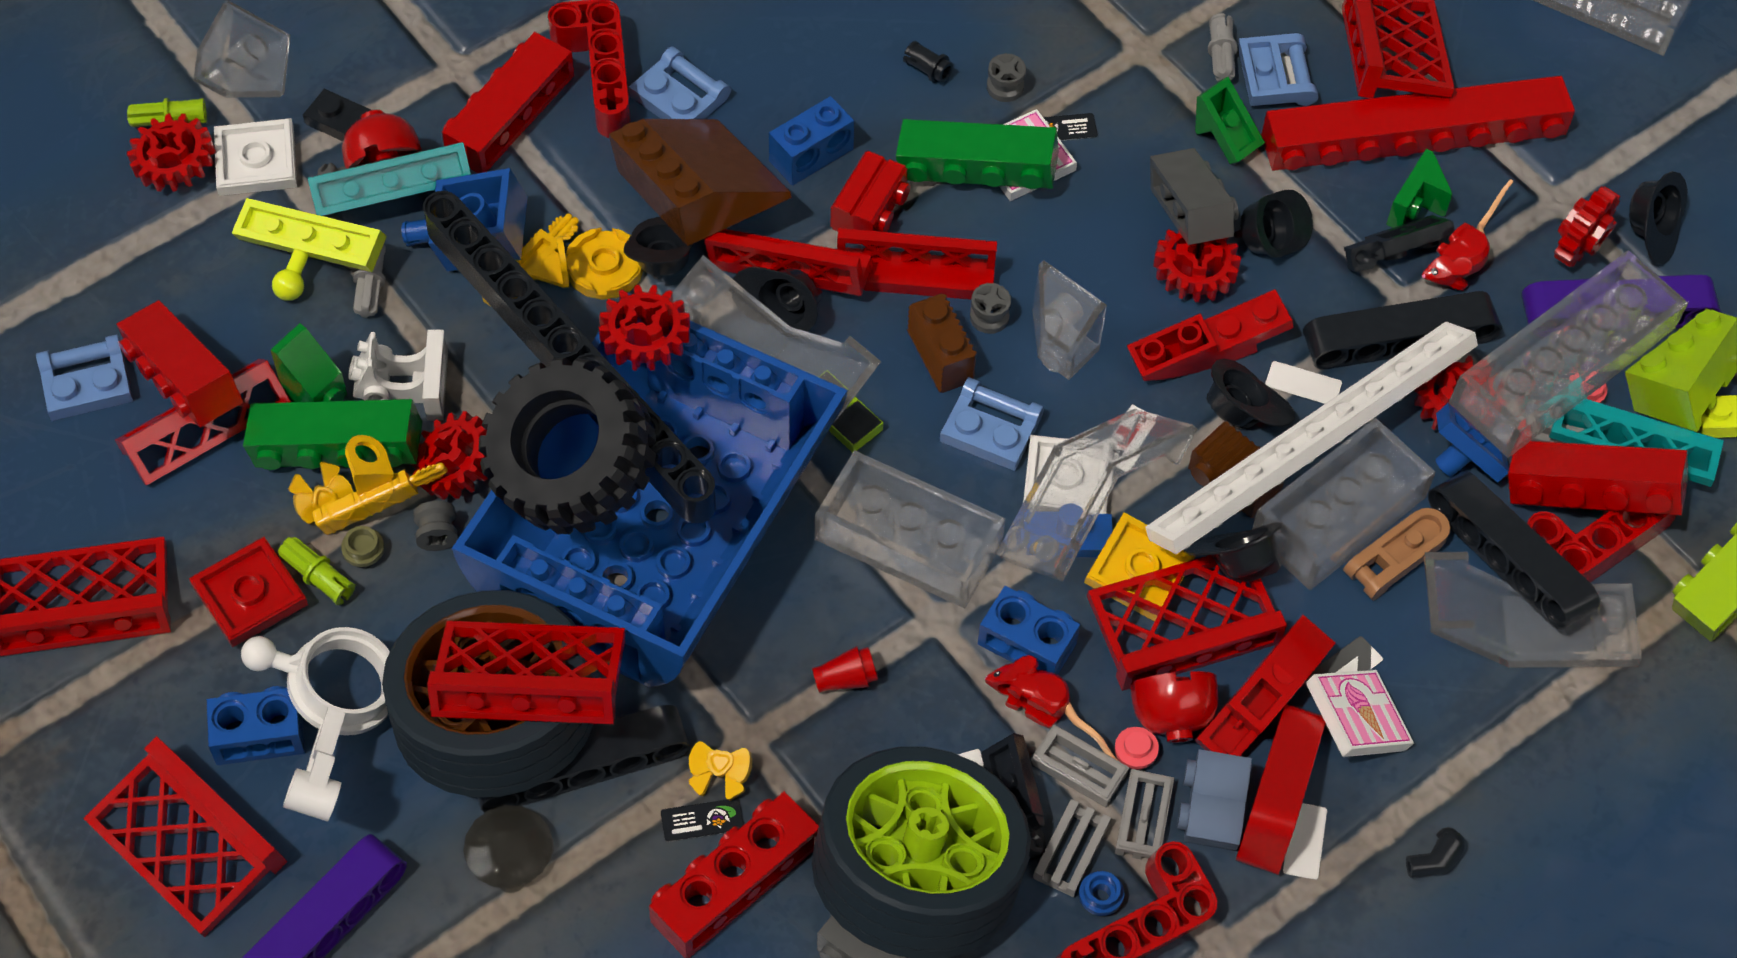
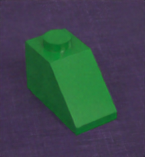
M299 323L270 350L279 381L292 402L344 400L347 391L342 372L302 324Z

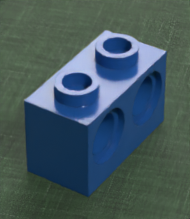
M830 96L769 132V162L793 186L853 150L854 120Z
M1004 586L980 623L978 645L1012 663L1023 656H1034L1038 661L1037 670L1052 672L1058 675L1077 644L1080 624L1075 622L1066 612L1052 610L1038 603L1029 593L1021 590L1015 591ZM1007 618H1014L1018 620L1020 623L1016 625H1011L1004 622L1003 620ZM1049 637L1055 639L1058 643L1047 644L1041 639Z
M273 686L265 689L263 692L248 694L228 692L218 698L206 699L208 746L216 765L305 754L303 717L293 706L286 687ZM276 716H287L280 723H269ZM232 722H242V724L235 729H225Z

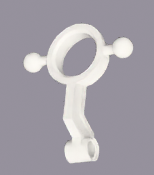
M350 627L329 629L315 636L300 648L295 655L277 651L274 643L263 636L250 638L242 647L241 659L250 670L259 672L272 667L288 673L287 689L293 706L307 722L319 729L306 771L299 768L295 770L283 808L328 822L341 787V782L329 778L335 760L333 752L338 736L357 735L370 731L381 724L389 715L385 703L382 680L385 661L390 651L384 643L368 632ZM343 649L355 652L366 658L376 669L381 681V695L373 704L361 709L353 710L334 706L322 699L313 689L308 676L309 662L320 653L328 650Z

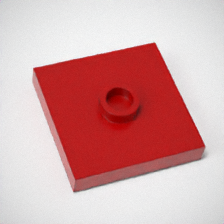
M265 537L256 540L189 578L191 586L232 648L308 605L305 595Z

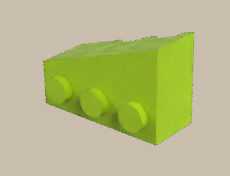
M1705 309L1627 369L1625 375L1634 411L1697 432L1702 425L1701 416L1705 410L1713 409L1717 403L1716 394L1719 389L1727 387L1737 373V317Z
M1737 523L1730 530V534L1733 537L1724 547L1719 544L1713 546L1701 560L1704 567L1697 575L1693 577L1687 574L1672 591L1675 595L1672 610L1710 642L1737 619Z

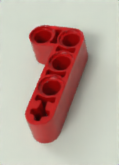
M582 0L557 3L548 11L550 40L572 52L589 51L596 127L602 136L609 138L610 133L631 123L620 10L618 5L611 0Z
M1547 511L1533 514L1528 519L1527 524L1541 537L1546 539L1545 541L1591 583L1669 528L1676 515L1609 511L1577 534L1558 516ZM1596 544L1603 546L1605 549L1598 547Z
M1289 704L1284 706L1235 861L1279 875L1297 823L1325 727L1322 715Z
M1171 841L1163 844L1149 857L1145 866L1147 879L1158 899L1069 945L1056 958H1087L1090 954L1092 958H1142L1200 927L1214 915L1217 909V897L1192 851L1181 842ZM1161 857H1169L1177 863L1179 868L1177 876L1169 875L1163 870ZM1184 897H1192L1198 901L1201 907L1200 916H1193L1186 911L1183 905ZM1145 917H1154L1161 923L1163 928L1162 936H1153L1146 930L1144 924ZM1107 937H1115L1121 941L1124 946L1123 957H1115L1108 952L1105 945Z

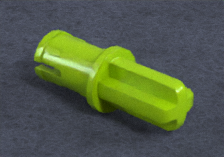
M164 98L163 102L131 104L127 109V120L131 127L152 126L150 121L152 118L161 123L164 122L166 114L170 113L173 120H178L179 116L183 113L187 115L189 122L197 118L200 120V123H207L206 103L204 98L183 101H170L169 98Z
M288 537L284 540L278 549L279 556L303 575L304 583L316 586L338 606L344 603V600L340 598L341 596L346 601L350 598L355 590V584L333 568L327 556L317 555L296 537Z

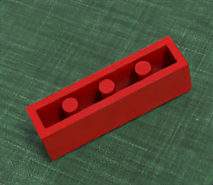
M534 32L525 42L520 43L515 48L511 58L502 67L494 70L490 80L479 92H475L470 96L466 106L458 115L446 122L442 131L444 146L463 142L470 169L476 173L487 172L574 77L572 51Z
M160 300L116 324L123 337L122 340L118 341V344L130 363L136 362L137 367L147 381L153 380L157 390L164 399L170 397L173 406L182 418L189 415L201 428L243 403L230 371Z
M1516 440L1508 471L1510 503L1682 515L1688 484L1687 450Z

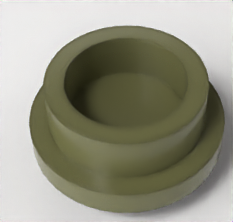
M368 526L354 527L346 533L342 540V555L349 564L356 567L373 565L382 557L384 552L382 536Z

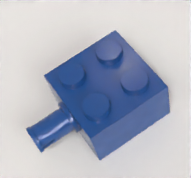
M510 168L436 180L435 192L448 191L455 194L516 261L521 260L528 196ZM425 219L402 223V238L407 247L428 243L447 272L458 270L430 239Z

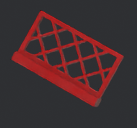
M1344 0L1342 13L1358 96L1373 98L1377 88L1452 97L1455 88L1434 0ZM1376 6H1383V7L1386 8L1388 11L1383 12L1382 10H1380V9L1377 8ZM1412 11L1425 12V15L1420 17ZM1398 16L1409 24L1403 25L1394 18ZM1379 26H1385L1386 28L1391 30L1392 33L1388 34L1387 32L1379 28ZM1420 30L1429 37L1425 39L1415 31ZM1403 38L1414 46L1408 47L1399 40ZM1388 47L1392 51L1396 52L1397 55L1392 56L1391 54L1383 50V48ZM1424 52L1434 58V60L1429 61L1420 53ZM1408 60L1417 66L1418 69L1414 70L1403 62ZM1392 69L1402 77L1387 75L1386 72ZM1427 74H1429L1430 76H1432L1433 78H1435V79L1438 80L1439 82H1437V81H1430L1429 79H1427V78L1424 77V76L1427 75Z
M164 536L0 559V656L171 632V618L168 612L167 543ZM156 552V558L144 569L132 563L140 554ZM109 559L114 562L101 575L89 569L97 560ZM66 565L71 568L57 581L46 575L54 566ZM125 569L135 575V577L121 589L110 581ZM23 571L28 574L14 587L4 582V573ZM80 575L92 581L79 594L67 588ZM39 581L49 588L34 601L24 595V593ZM145 582L156 588V593L132 595ZM102 588L114 595L110 600L89 602ZM59 594L70 601L66 606L45 608ZM14 601H18L27 607L22 612L2 615V612Z
M1208 555L1089 590L1087 598L1116 665V678L1121 690L1130 689V684L1134 685V681L1165 673L1176 672L1177 675L1276 645L1283 637L1287 623L1281 610L1275 611L1261 578L1249 581L1251 588L1247 587V582L1242 581L1238 583L1218 574L1220 567L1213 557ZM1196 574L1209 580L1202 595L1180 586L1179 584L1183 576ZM1213 583L1236 592L1230 607L1207 598ZM1155 585L1169 591L1162 607L1139 597L1145 587ZM1135 590H1136L1135 594H1132V593L1128 592V591H1135ZM1174 594L1197 604L1190 619L1167 609ZM1243 595L1258 602L1263 613L1249 617L1234 609L1240 596ZM1115 596L1130 604L1123 618L1106 612L1101 600ZM1135 606L1157 615L1150 631L1128 621ZM1205 607L1225 616L1221 626L1210 629L1195 622L1201 608ZM1162 618L1185 628L1181 638L1169 640L1155 634ZM1229 619L1235 621V622L1228 623ZM1112 625L1118 627L1116 632H1114ZM1123 630L1145 639L1141 650L1123 654L1118 642ZM1190 631L1195 632L1194 634L1188 635Z
M447 621L435 671H430L427 682L431 717L614 724L616 712L615 696L625 643V628ZM455 637L475 638L477 642L462 650L454 643ZM507 639H519L522 644L508 652L499 645ZM551 641H563L567 644L554 653H551L544 647V645ZM595 643H613V647L599 655H596L588 648ZM487 650L497 657L483 666H480L473 660V658ZM531 652H534L542 659L528 668L518 661ZM576 654H579L587 661L573 670L563 663ZM460 665H464L470 673L450 671ZM507 666L516 673V675L495 674ZM552 668L561 675L539 676ZM598 670L606 678H587L586 676Z
M156 736L144 748L148 755L83 819L202 936L206 937L270 870L276 874L288 861ZM153 770L160 777L159 796L138 797V783ZM169 786H170L177 794L168 795V793H169ZM186 802L189 805L188 824L167 825L168 804ZM159 804L157 826L136 828L137 806ZM128 807L126 828L108 830L100 822L113 808ZM198 814L206 823H198ZM216 831L219 833L218 852L196 854L197 832ZM188 833L187 855L165 856L166 834ZM157 835L155 857L137 858L134 855L135 836ZM126 837L125 845L122 844L117 838ZM227 842H228L236 851H229V852H227ZM246 859L254 867L240 882L225 883L227 860ZM217 861L216 883L194 885L195 863ZM186 863L185 886L166 887L163 884L164 865ZM146 866H155L154 874ZM216 892L215 908L201 921L193 913L194 894ZM184 894V903L175 895Z

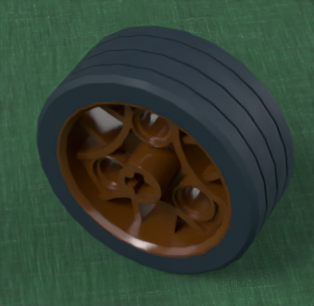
M491 590L456 596L431 607L412 621L396 639L385 661L382 686L397 746L408 766L421 778L450 793L469 797H501L526 791L551 779L574 760L586 744L594 724L431 717L427 688L430 671H435L447 621L576 626L572 619L555 605L534 595L510 590ZM455 637L454 643L462 650L477 642L475 638ZM507 639L499 645L508 652L522 644L519 639ZM551 641L544 645V647L551 653H554L567 644L563 641ZM487 650L473 658V660L480 666H483L497 657ZM531 652L523 657L530 659V661L523 660L522 658L518 661L528 668L542 659L534 652ZM576 654L563 663L573 670L587 661L579 654ZM460 665L450 671L470 673L464 665ZM508 666L495 673L516 675ZM552 668L539 676L561 675ZM589 674L586 677L592 678V674Z

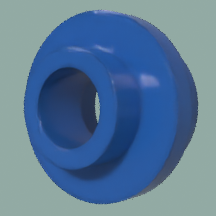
M1097 871L1087 875L1081 882L1079 899L1082 906L1088 912L1098 916H1107L1116 912L1122 905L1124 888L1120 880L1113 874L1106 871ZM1097 890H1103L1109 895V898L1104 901L1098 900L1094 897L1093 893Z

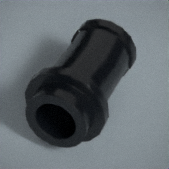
M917 41L910 43L904 54L908 56H904L903 61L926 73L932 82H945L953 70V63L949 61L947 55L941 54L939 56Z

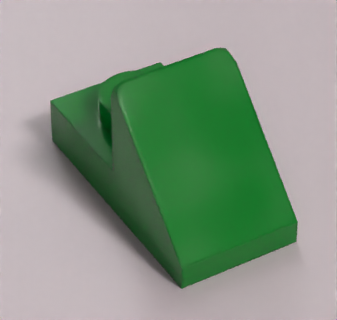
M1225 77L1197 96L1195 132L1198 135L1212 131L1229 164H1233L1248 156L1263 145L1265 141L1230 78Z
M1425 149L1394 199L1386 225L1393 228L1405 224L1408 218L1415 220L1421 208H1425L1443 217L1446 215L1452 198V192L1433 151Z

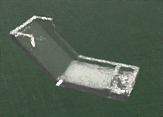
M704 255L673 291V302L683 300L685 313H689L690 321L846 389V401L835 421L881 363L877 357L851 336L842 343L790 327Z
M1133 409L1054 445L996 555L1006 562L1063 582L1117 479L1163 456L1172 463L1179 465L1198 429L1192 424Z
M1468 552L1424 553L1431 633L1508 668L1639 667L1642 656L1632 583L1592 584L1600 600L1598 610L1566 629L1559 630L1545 620L1507 582L1469 565Z

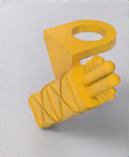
M567 213L564 217H556L555 221H552V225H548L549 233L540 229L522 248L521 260L517 262L533 280L537 279L563 288L569 287L563 240H570V236H574V233L578 231L577 224L579 220L577 217H572L570 213ZM482 297L483 302L489 305V303Z
M367 435L354 436L345 447V455L356 492L314 510L312 515L315 524L326 535L334 534L336 531L343 530L355 522L365 520L367 517L373 516L377 512L380 513L397 503H402L408 498L411 499L412 496L419 494L418 486L439 480L448 472V468L443 463H438L432 466L428 465L426 468L423 467L421 471L417 470L411 476L405 470L393 473L386 449L378 440ZM363 445L371 448L377 455V461L366 462L360 459L356 454L355 447Z

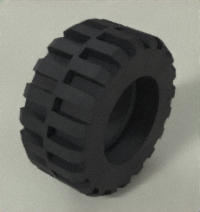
M565 357L551 360V366L546 367L542 362L528 368L530 372L528 375L522 377L520 374H517L508 381L511 387L504 394L500 391L492 401L496 405L492 414H485L481 426L487 432L486 435L479 437V452L486 456L480 462L483 475L490 479L489 487L496 496L504 501V504L524 519H527L534 526L545 531L551 528L557 534L570 535L573 532V528H576L581 533L594 531L596 529L595 523L599 521L608 525L617 520L618 517L615 513L619 509L624 507L628 511L633 506L636 500L632 496L638 488L645 490L650 480L645 472L647 468L654 467L656 453L649 447L656 443L655 429L649 424L651 417L646 407L638 400L639 398L611 371L601 365L596 367L591 361L580 358L574 360L572 364ZM574 415H596L599 425L598 440L587 462L568 476L558 479H541L538 470V455L542 442L550 430L559 422Z

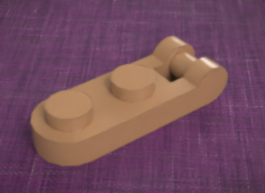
M1421 508L1355 555L1345 565L1343 571L1352 580L1358 579L1365 586L1363 591L1374 601L1382 596L1391 585L1442 548L1450 532L1449 521L1443 513L1436 509ZM1374 562L1383 569L1378 575L1369 568Z

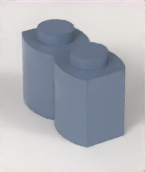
M1199 749L1195 760L1187 759L1183 786L1191 787L1189 803L1181 802L1177 821V829L1185 830L1183 842L1235 851L1238 849L1243 828L1252 758Z

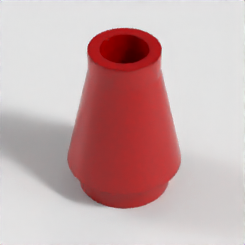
M856 646L821 666L812 668L819 693L829 690L869 687L870 682L878 680L869 647L858 650Z

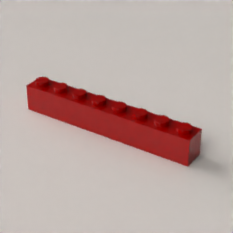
M1553 76L1455 88L1452 97L1412 93L1270 110L1266 112L1261 136L1265 141L1264 146L1272 171L1296 170L1301 167L1331 166L1341 162L1370 161L1375 158L1390 156L1404 157L1414 153H1422L1426 148L1431 151L1444 152L1455 148L1482 147L1488 144L1504 142L1517 143L1537 138H1556L1567 134L1575 109L1563 77Z

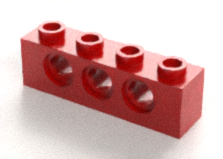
M785 791L774 800L771 798L764 800L754 810L752 819L741 828L735 826L727 831L720 839L719 846L708 856L703 854L695 858L686 868L685 875L673 885L671 883L665 884L653 895L649 905L651 923L684 958H690L814 851L819 825ZM769 838L776 841L777 844L772 848L764 849L758 847L756 842ZM731 866L739 867L744 871L737 877H727L722 873L724 869ZM696 895H704L710 899L703 906H693L688 903V900Z

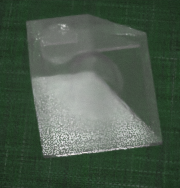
M227 0L223 3L197 50L193 81L225 98L281 97L285 91L291 35Z
M1045 260L1038 265L1033 304L1038 358L1041 359L1042 363L1049 370L1058 372L1070 380L1100 349L1107 305Z

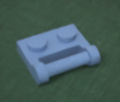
M1292 33L1239 38L1238 52L1250 106L1296 102L1301 106H1308L1318 100L1317 88L1311 83L1304 54L1307 46L1305 37L1302 34ZM1281 53L1290 56L1296 84H1287Z
M674 46L669 47L655 65L629 86V96L660 119H706L728 99L731 93L729 85L722 80L715 81L684 59V54ZM677 71L705 91L707 95L703 98L699 97L671 77L670 74Z
M118 334L105 337L106 341L53 354H50L49 350L36 353L47 412L51 421L133 402L124 354L118 344V341H120ZM110 357L111 363L55 375V369Z
M968 377L940 433V442L1015 471L1030 442V435L1034 434L1041 420L1044 406L1032 402L1030 405L982 387L980 386L981 381ZM974 401H977L1024 421L1021 426H1018L971 406Z

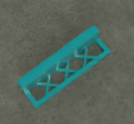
M461 142L313 176L307 179L316 215L324 216L435 190L436 180L471 175L464 143Z
M1561 393L1552 414L1551 421L1553 423L1549 438L1575 444L1687 450L1688 480L1709 487L1712 486L1724 440L1569 393ZM1562 424H1566L1570 426L1584 428L1585 430L1576 432L1563 428L1561 426Z

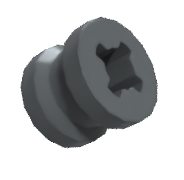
M1004 53L995 56L990 61L987 91L993 99L1000 102H1011L1022 95L1026 66L1020 57Z
M996 283L982 284L974 290L970 309V321L973 327L980 332L994 334L1006 328L1009 322L1011 296L1008 290Z
M437 500L428 501L415 508L413 511L414 522L419 526L415 533L417 546L427 551H440L451 548L456 543L458 532L457 528L452 524L456 519V511L451 503Z

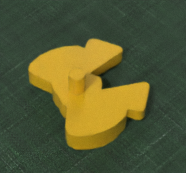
M320 462L324 486L317 485L312 491L298 473L294 475L288 490L294 493L293 504L295 511L308 524L314 522L312 515L314 510L339 500L350 493H354L349 481L341 474H338L340 467L335 464Z
M701 741L695 743L689 755L690 772L694 775L689 779V784L698 795L704 796L713 774L719 778L725 776V797L729 801L733 800L745 792V787L742 783L747 781L751 773V752L747 748H741L730 753L728 751L713 750Z

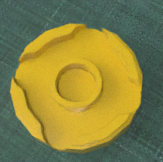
M595 228L578 235L566 251L568 279L573 288L587 297L601 300L618 298L620 290H624L627 293L630 292L639 283L644 271L637 261L628 258L624 253V245L631 235L623 230L612 228V231H602V228Z

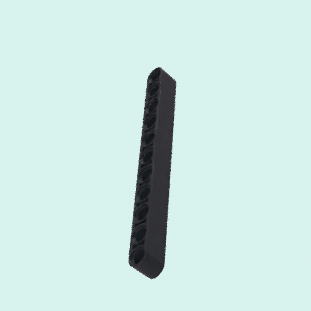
M437 191L430 194L423 203V211L427 232L434 244L546 367L551 366V360L555 358L566 357L572 364L578 358L589 360L596 367L601 365L611 371L639 398L638 400L646 407L651 417L649 424L655 429L656 443L649 446L656 453L655 464L653 468H647L645 472L650 478L649 482L685 521L695 524L709 520L716 510L715 480L711 473L455 194L448 191ZM589 414V416L598 424L597 416ZM669 464L676 465L674 468H663V466ZM696 493L704 495L699 498L689 497V495Z

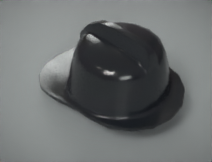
M1674 171L1664 174L1660 180L1641 183L1635 190L1629 206L1631 227L1635 233L1645 238V246L1649 257L1654 263L1661 265L1668 262L1674 254L1681 219L1687 204L1688 189L1686 181L1681 173Z
M1282 190L1263 196L1259 201L1250 204L1243 210L1240 221L1241 229L1234 232V237L1242 238L1247 248L1253 253L1268 254L1274 258L1299 251L1307 245L1312 234L1313 219L1309 204L1302 194L1295 190Z
M661 217L647 219L636 226L624 245V253L628 258L637 261L641 269L648 274H652L655 279H662L663 276L676 274L685 267L693 244L687 246Z
M748 267L740 270L733 277L730 285L732 302L737 310L749 320L798 334L809 331L816 323L818 316L817 303L822 298V291L816 287L808 274L799 269L788 268L775 271L762 267Z
M1225 358L1216 360L1212 365L1211 376L1214 382L1207 393L1206 399L1214 412L1222 420L1228 421L1232 426L1239 428H1251L1258 422L1284 427L1291 425L1294 421V410L1289 402L1260 381L1245 366Z
M1275 522L1252 530L1220 534L1200 539L1185 549L1184 553L1194 556L1211 555L1225 575L1243 582L1254 581L1274 574L1281 568L1275 533L1282 528L1283 524Z

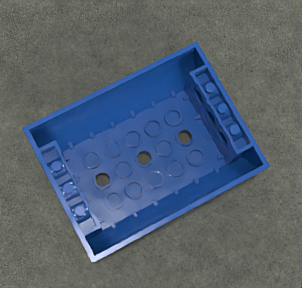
M690 321L689 328L690 341L689 343H683L682 356L671 353V364L667 366L661 360L656 361L655 370L653 371L649 370L647 363H641L637 371L632 370V361L627 360L622 365L616 364V354L607 355L605 353L604 342H600L599 332L592 341V344L688 449L695 446H703L709 450L706 456L697 458L715 480L716 510L709 520L695 524L685 521L652 484L648 482L645 490L638 488L632 497L636 502L628 511L622 507L615 513L618 517L617 520L608 525L601 521L596 522V529L586 533H581L576 528H573V532L570 535L557 534L551 528L545 531L534 526L527 519H524L504 504V501L491 490L452 547L459 568L476 592L510 590L530 594L555 605L572 619L576 626L625 628V643L620 674L647 687L667 684L679 675L839 415L847 396V390ZM589 414L568 417L554 426L546 435L538 455V470L541 479H558L568 476L582 467L590 458L597 444L599 426ZM673 464L663 466V468L676 467V465ZM699 493L689 495L692 498L704 496ZM654 509H663L669 514L665 520L660 522L650 521L646 517L647 513ZM619 573L624 575L627 581L619 587L611 583L607 577L611 574ZM595 643L588 648L596 655H599L613 647V643Z

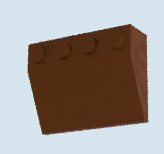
M641 119L637 122L628 123L621 129L609 134L618 172L687 246L792 198L791 192L718 119Z

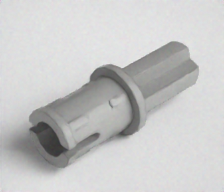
M1224 13L1213 15L1209 20L1211 41L1208 44V53L1212 57L1213 74L1218 82L1225 77H1229L1230 80L1234 78V55L1238 50L1237 42L1233 37V18L1228 15L1226 17L1227 25H1225Z
M385 245L382 247L373 272L358 269L353 275V281L356 283L353 310L354 313L361 315L362 318L374 316L378 310L380 287L385 284V276L382 274L383 259L386 252Z

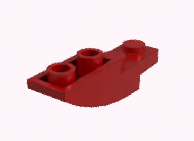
M1276 289L1205 320L1201 313L1135 341L1127 345V349L1143 381L1181 377L1211 369L1212 365L1219 359L1225 358L1236 361L1258 352V343L1292 329L1293 320Z
M1301 615L1194 741L1207 751L1241 756L1293 697L1336 642L1305 615Z

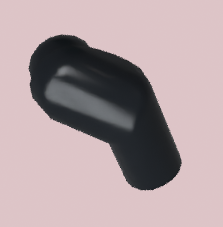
M1451 827L1439 830L1436 834L1439 839H1437L1431 853L1406 857V868L1409 877L1446 874L1452 871L1464 852V837Z

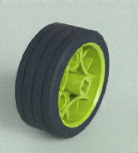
M930 747L890 748L874 752L852 763L836 778L826 797L815 840L811 863L814 884L825 908L841 927L863 943L888 954L907 958H949L968 953L986 943L1006 923L1014 906L1029 861L1031 836L1026 815L1015 795L997 776L978 763L953 752Z

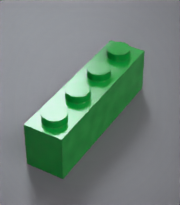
M903 119L896 151V161L906 166L907 180L913 182L931 181L948 182L955 185L965 183L982 184L991 187L1015 186L1028 189H1053L1059 153L1057 128Z
M412 399L253 403L250 405L243 447L255 468L275 470L280 467L316 469L320 467V462L349 468L345 455L347 443L354 436L367 435L375 438L384 446L391 467H397L401 464H417L423 421ZM363 445L355 447L356 454L360 459L366 462L377 461V455L371 448Z

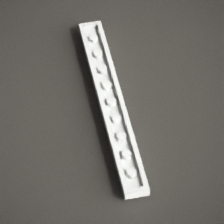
M1444 322L1147 525L1145 528L1149 541L1176 555L1182 550L1189 548L1192 543L1214 528L1222 525L1224 521L1244 507L1251 505L1257 498L1284 482L1286 478L1305 465L1313 462L1315 458L1335 444L1342 442L1348 435L1372 421L1377 415L1401 401L1406 395L1425 382L1430 381L1452 363L1459 361L1465 354L1478 346L1476 333L1452 323Z

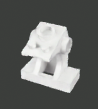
M427 330L426 347L417 354L407 356L393 355L391 348L379 345L375 332L370 333L366 342L359 341L357 351H361L359 356L352 357L348 379L354 381L353 397L364 400L412 399L414 403H423L427 420H443L448 348L444 330ZM390 376H413L412 382L409 383L389 381Z

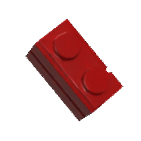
M871 151L865 152L831 206L830 227L837 232L838 228L887 232L893 220L894 213L892 211L896 204L902 206L910 192L911 185L907 183L906 166L891 159L887 161L883 156Z

